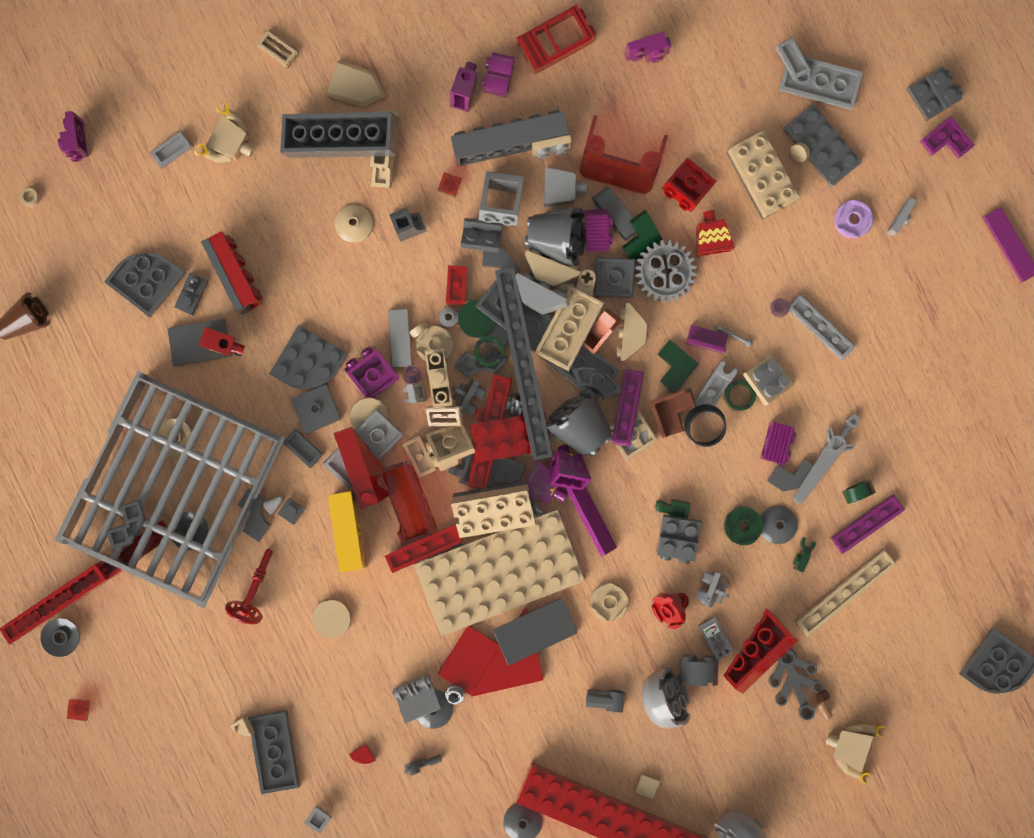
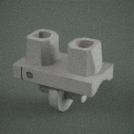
M705 572L702 581L710 584L709 590L707 592L699 588L695 598L703 602V605L711 608L715 598L716 602L719 603L722 602L723 596L729 598L730 594L725 593L728 585L722 583L724 575L717 572L715 574Z

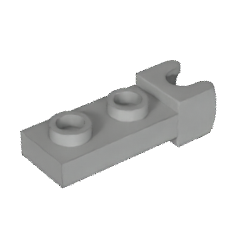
M721 360L695 399L696 407L703 404L715 406L738 370L733 369L729 374H726L723 371L725 361Z

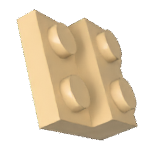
M463 425L446 426L425 434L428 441L425 443L428 453H433L434 456L431 457L434 467H439L440 471L458 465V459L475 453Z

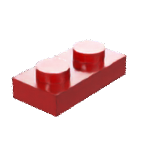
M448 265L446 304L465 305L467 266Z

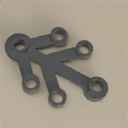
M790 648L786 652L789 654V659L784 660L782 656L778 660L779 664L774 675L769 677L768 683L774 688L779 687L781 684L780 678L786 668L788 677L781 692L775 696V702L780 706L786 705L787 697L793 686L800 705L798 709L799 716L804 720H811L815 716V710L807 703L800 683L810 687L816 693L822 692L824 686L818 680L813 681L796 673L794 665L803 668L810 675L816 673L817 666L812 662L807 663L797 658L794 650ZM809 665L814 666L812 672H809L807 669ZM773 678L778 679V682L775 685L771 683ZM816 683L820 684V689L818 690L814 689ZM780 696L784 697V702L782 703L778 702ZM808 708L809 713L804 715L803 709Z

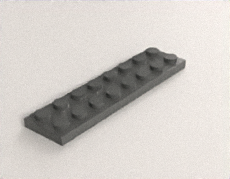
M495 280L475 307L506 331L499 291ZM520 295L530 348L535 353L553 318L547 313L542 315L525 306ZM583 345L569 372L540 357L577 387L578 385L572 372L573 368L594 367L609 374L613 379L619 372L616 367L597 352L593 354ZM586 386L578 387L582 391L585 389H591V391L595 394L597 400L601 396L599 392H597L593 388Z

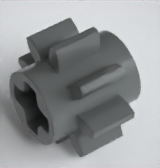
M519 393L513 394L512 397L508 396L506 409H510L509 413L515 417L523 415Z

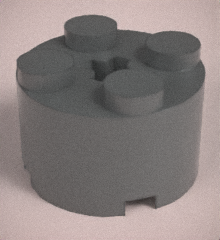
M697 655L682 656V659L679 660V684L685 682V685L707 686L708 683L713 682V686L718 685L719 661L716 660V656H704L701 659H697Z

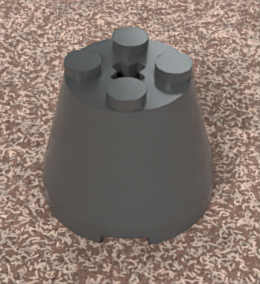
M567 208L535 214L533 217L529 216L527 219L529 230L528 235L525 237V247H529L530 251L533 249L540 252L542 257L554 259L565 265L578 266L579 261L577 260L579 256H583L586 243V232L582 222V218L585 217L583 209Z
M585 389L579 392V397H574L571 400L568 399L549 416L551 421L546 423V427L552 434L579 454L584 456L590 454L593 456L600 450L599 447L603 443H607L613 438V434L595 394L591 389Z

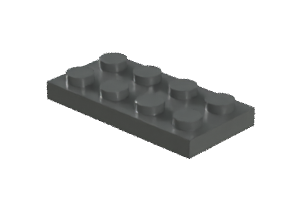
M814 104L783 129L794 144L802 142L808 146L810 150L809 162L830 187L834 186L862 163Z

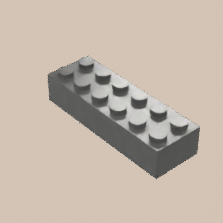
M554 110L548 112V115L545 116L536 114L530 116L527 120L518 118L504 125L503 123H495L492 127L486 129L484 127H477L472 132L465 133V131H459L454 133V136H451L457 167L531 151L533 142L569 135L564 111Z
M392 112L282 114L280 152L289 158L397 156L399 117Z

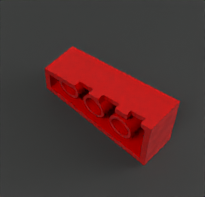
M767 608L760 622H757L753 628L754 631L749 639H746L742 650L735 656L723 675L734 689L742 694L799 641L776 615Z

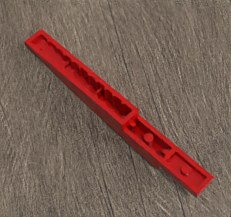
M161 520L157 523L160 526L168 528L164 520ZM152 532L140 559L159 546L163 535ZM143 533L135 538L133 544L123 547L118 557L119 560L129 563ZM104 561L94 564L0 627L1 633L9 645L124 570Z

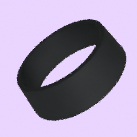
M703 404L693 408L687 414L684 421V429L686 435L695 444L710 447L719 443L725 436L726 419L719 408ZM712 412L722 418L724 422L723 431L713 441L705 443L695 441L690 433L691 422L701 413Z

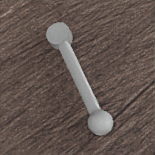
M720 325L716 327L717 330L744 342L747 347L753 344L752 340H746Z

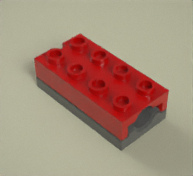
M221 231L209 237V239L201 241L235 311L243 315L263 305L261 302L263 296L260 290L253 286L254 278L250 271L248 272L244 268L246 262L242 255L236 252L235 249L238 247L234 239L229 234L225 235Z

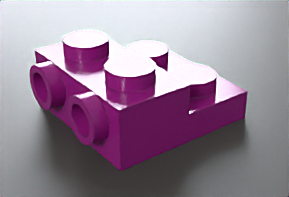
M664 32L629 42L624 53L626 61L632 60V62H635L645 56L647 63L651 61L652 63L660 62L666 54H669L671 42Z
M73 111L64 112L65 118L63 119V125L67 131L59 132L58 145L60 150L65 153V157L71 158L72 162L82 161L83 158L88 157L84 122Z
M370 346L366 347L361 352L362 356L357 360L355 358L349 360L346 363L347 367L344 369L365 397L375 398L400 379L375 346L372 348Z

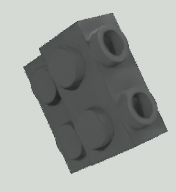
M943 66L907 88L908 93L926 121L963 99L961 87L954 85L951 80L953 79L951 71L949 69L945 70Z
M663 514L656 549L657 555L661 559L668 561L671 558H677L679 562L685 564L695 561L702 524L701 520Z

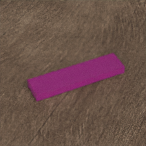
M1000 207L984 216V221L1020 282L1022 283L1033 277L1034 262L1003 209Z
M625 369L612 444L630 447L632 445L644 372Z
M585 487L582 491L566 488L600 556L602 557L616 549L617 546L587 488Z
M892 494L830 539L840 553L844 554L901 514L905 509L896 496Z

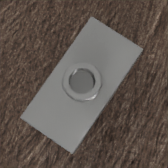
M911 197L905 201L887 231L889 235H896L902 225H906L911 218L909 214L917 200Z

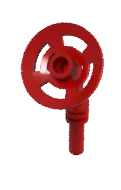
M265 550L260 565L255 569L256 572L252 576L253 581L245 600H234L226 603L225 611L234 620L250 625L258 624L262 621V613L253 606L252 601L267 573L265 570L273 554L272 550Z

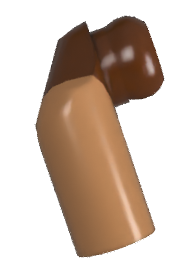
M824 689L822 692L817 693L816 699L818 709L823 718L829 720L833 717V714L825 700H828L830 695Z

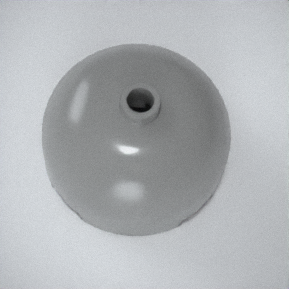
M665 668L649 675L642 688L643 706L648 717L653 723L666 729L686 725L690 720V714L687 713V704L690 701L684 683L679 684V674L674 675L672 668ZM678 692V696L673 697L674 693Z
M728 812L714 823L715 827H717L715 830L720 838H767L762 830V824L757 819L753 820L743 812Z

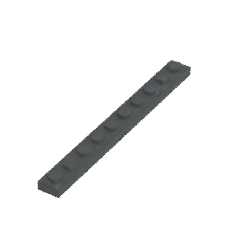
M512 267L496 270L495 277L532 459L535 461L553 456L515 277V269Z

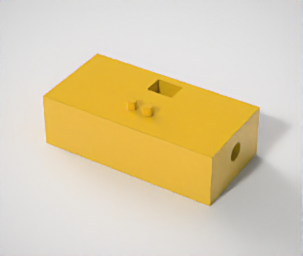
M354 491L328 495L339 573L364 569L366 567L362 540L363 533L361 531L362 526L359 521Z

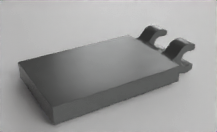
M474 453L463 457L460 469L456 467L449 468V474L460 477L458 483L467 485ZM507 458L493 460L487 487L520 482L525 464Z

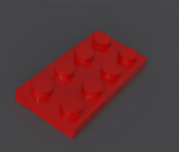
M544 412L545 421L547 423L546 413ZM524 415L469 425L476 463L531 453ZM547 429V431H548V436H549V441H550V446H551V450H552V445H551V440H550V434H549V430Z

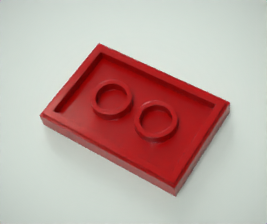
M467 626L437 675L451 684L461 687L464 692L470 695L500 647L498 643L475 628Z

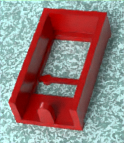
M577 4L523 35L516 37V43L518 46L521 45L526 60H529L533 67L534 75L594 43L596 32L591 24H587L585 20L587 18L582 8H578ZM574 16L585 37L560 51L559 45L555 43L548 29ZM544 31L551 40L554 50L557 51V53L548 57L537 38V35Z

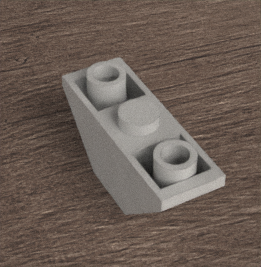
M519 273L516 274L515 277L522 302L530 309L543 315L570 305V302L566 299L567 295L564 293L551 291L550 286L543 282H540V284L534 282V278L526 273L523 276Z

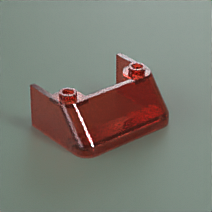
M594 115L579 167L580 175L591 181L642 195L648 194L653 188L668 135H664L658 153L648 151L642 156L641 162L636 163L603 153L605 148L604 140L599 136L593 135L597 116Z
M410 460L399 462L373 473L374 476H377L376 480L379 487L387 490L400 526L397 535L401 542V547L438 532L420 480Z

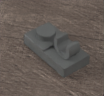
M189 273L174 308L193 316L208 281Z

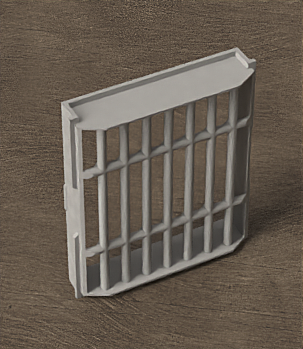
M137 371L108 430L109 436L89 477L84 479L55 541L76 548L188 599L199 607L205 608L234 548L233 545L249 518L250 509L262 489L285 437L264 430ZM144 385H149L150 387L133 421L128 420ZM156 390H160L166 393L167 396L149 430L141 426L140 423ZM174 398H177L185 403L167 438L157 432ZM193 405L203 411L185 446L175 440ZM209 414L219 417L220 420L202 454L194 450L193 447ZM228 421L238 427L220 462L211 458V454ZM126 427L129 430L97 495L94 496L91 493L123 428ZM246 429L256 435L238 470L228 464ZM135 433L146 436V439L115 503L112 504L105 501L104 497ZM262 438L274 442L258 478L246 474V471ZM155 440L164 444V447L138 500H141L142 506H144L170 450L175 449L182 454L150 520H145L143 527L146 528L129 563L118 559L123 547L114 549L111 555L100 551L107 537L106 530L111 529L117 515L123 517L120 506L123 504ZM188 457L197 459L199 464L168 528L158 525L159 517ZM206 465H210L216 468L217 471L186 536H182L176 533L175 529ZM223 474H230L235 477L203 545L193 541L192 539ZM245 481L254 486L222 553L217 552L210 547L241 482ZM87 501L91 502L92 505L76 538H71L70 536ZM99 507L110 511L94 546L91 547L82 542ZM154 531L163 535V538L147 571L137 568L136 565ZM172 539L181 543V546L163 580L155 576L154 573ZM189 547L198 551L199 554L181 588L172 584V581ZM207 555L218 560L202 595L198 596L190 592V589Z

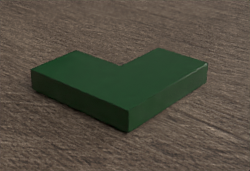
M643 210L629 221L637 234L622 246L629 259L637 260L641 257V252H647V246L652 249V243L659 244L663 240L646 210Z
M671 340L657 354L671 366L660 382L673 393H676L699 365Z

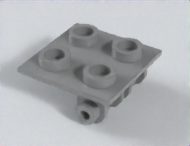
M429 674L393 688L392 693L394 698L397 699L405 724L441 709Z

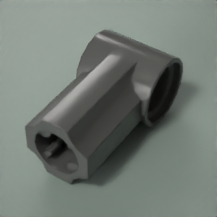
M587 689L586 707L603 708L611 712H623L625 692Z

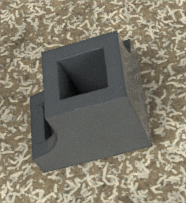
M407 208L389 214L400 242L427 232L419 212L411 214Z

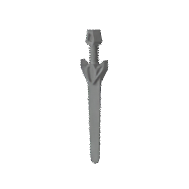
M856 414L845 420L846 425L840 432V435L834 436L831 426L826 431L828 443L794 495L796 503L804 502L841 452L853 450L856 444L846 445L845 438L853 428L858 426L860 417Z

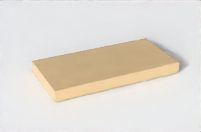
M571 285L565 294L570 305L556 311L534 353L568 372L604 305V302Z

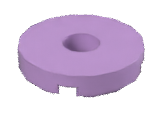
M850 200L840 205L837 209L834 222L837 230L843 236L859 238L872 227L873 215L869 206L863 201ZM851 214L858 216L857 224H852L849 221Z

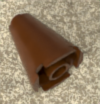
M30 292L22 295L0 318V338L8 340L49 326L51 321H47L46 317L49 315V312L43 302L37 296L31 297L32 293Z

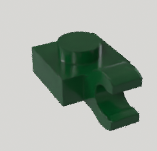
M671 499L670 504L657 500L655 508L657 512L688 518L691 504L690 502Z
M802 537L800 540L802 551L799 554L797 553L793 559V569L800 572L805 571L811 557V551L816 546L814 541L811 542L809 547L805 546V537Z

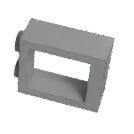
M486 171L479 209V220L487 223L495 222L507 226H517L524 177ZM488 189L515 192L514 211L486 207Z

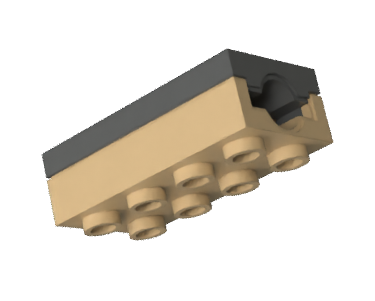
M764 131L729 148L726 154L762 220L776 213L780 209L779 206L784 209L800 198Z
M528 480L453 493L451 507L454 518L458 517L456 525L460 538L536 525L537 514Z

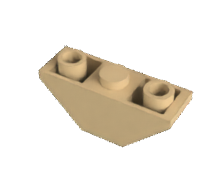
M533 249L531 251L526 250L525 259L534 280L538 283L543 282L551 288H555L579 277L580 271H577L578 268L576 266L562 265L554 259L542 257L540 252Z
M626 303L624 308L621 307L620 318L623 319V327L619 326L618 338H622L621 346H617L616 357H620L619 362H624L646 343L647 323L630 303Z
M444 348L425 351L433 408L453 406Z

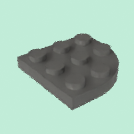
M148 252L134 254L125 258L115 267L104 282L151 318L186 273L167 258Z
M298 325L269 374L294 388H316L333 379L347 358L348 353Z
M992 627L959 672V675L977 688L989 693L1013 692L1027 683L1034 674V657Z

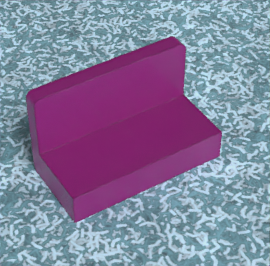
M691 325L686 344L723 354L726 351L725 345L728 335Z

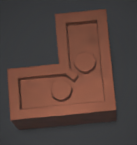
M607 308L599 319H596L583 346L594 354L616 329L622 319Z
M690 388L650 401L662 438L685 431L679 412L696 407Z

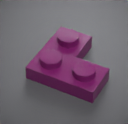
M951 116L920 141L931 156L947 145L958 159L975 146Z

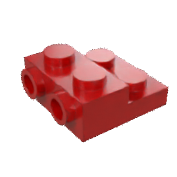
M687 157L667 180L662 189L667 198H674L679 202V207L682 210L692 212L717 181Z

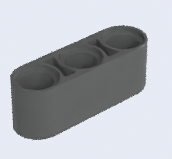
M608 186L592 197L593 202L599 209H608V215H612V226L625 241L636 234L629 222L634 217Z

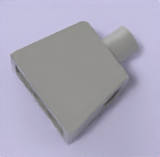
M545 168L544 207L575 203V194H587V183H576V173Z

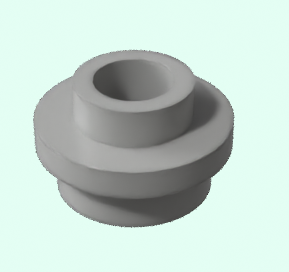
M445 308L441 311L439 320L442 325L452 327L458 322V314L452 308ZM447 314L452 315V319L450 321H447L445 319V316Z
M456 685L448 687L445 692L447 701L454 705L462 702L465 696L464 690Z

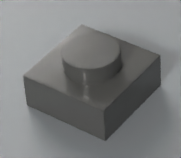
M288 498L278 512V515L294 525L305 508Z

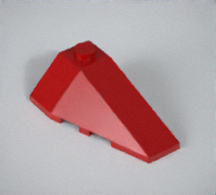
M352 427L333 433L360 509L379 503L395 492L389 473Z

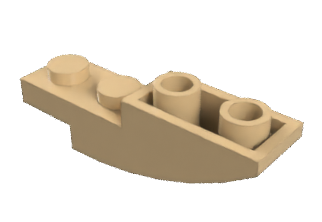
M381 109L380 112H392L400 120V111ZM371 156L370 167H373L371 186L392 188L394 156Z

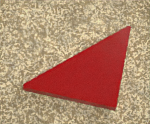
M527 607L523 609L520 616L528 613ZM499 648L472 690L471 697L543 681L538 653L508 666Z

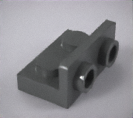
M465 218L461 248L498 253L502 223H487L474 218Z

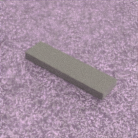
M801 294L786 308L841 361L856 347Z

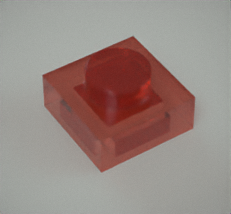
M444 172L438 191L456 197L462 178Z
M69 699L66 719L87 721L90 701Z

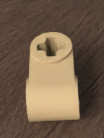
M589 269L583 270L579 275L575 288L593 297L596 281L595 273ZM586 274H589L592 279L588 284L584 283L585 280L582 279Z

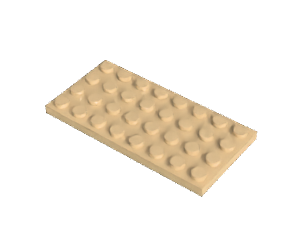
M557 509L537 516L536 525L498 531L413 564L441 636L585 581Z

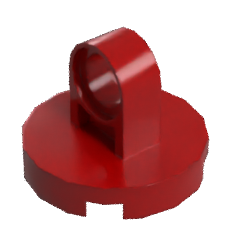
M680 592L672 595L660 593L652 599L654 604L651 605V608L658 621L661 623L664 621L669 624L667 627L670 629H677L685 623L686 613L684 610L689 605V598L685 593ZM678 596H679V597L681 598V600H682V605H681L680 602L677 600V597H678Z

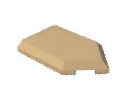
M340 60L337 62L327 90V97L360 108L369 106V104L386 97L375 72Z

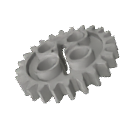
M661 240L659 246L654 242L652 243L653 249L647 246V253H640L643 259L636 260L640 266L635 267L639 271L635 277H640L641 279L637 282V285L643 284L641 291L647 290V297L653 294L654 301L660 297V302H664L666 297L668 302H672V296L675 300H679V294L681 296L686 295L684 289L691 290L688 284L695 283L691 279V277L697 276L696 273L692 272V269L697 268V266L691 265V262L695 259H689L688 256L691 252L684 253L685 246L679 249L678 242L673 246L671 245V240L667 241L666 245ZM662 255H665V265L662 259ZM671 256H675L678 259L676 266L671 265L669 261ZM653 258L659 261L658 268H653L651 266V260ZM665 268L670 271L667 275L662 273V270ZM674 274L680 277V283L678 285L674 284L672 281V277ZM666 276H667V281H668V284H669V288H666ZM655 277L661 279L662 285L660 287L654 285L653 280Z

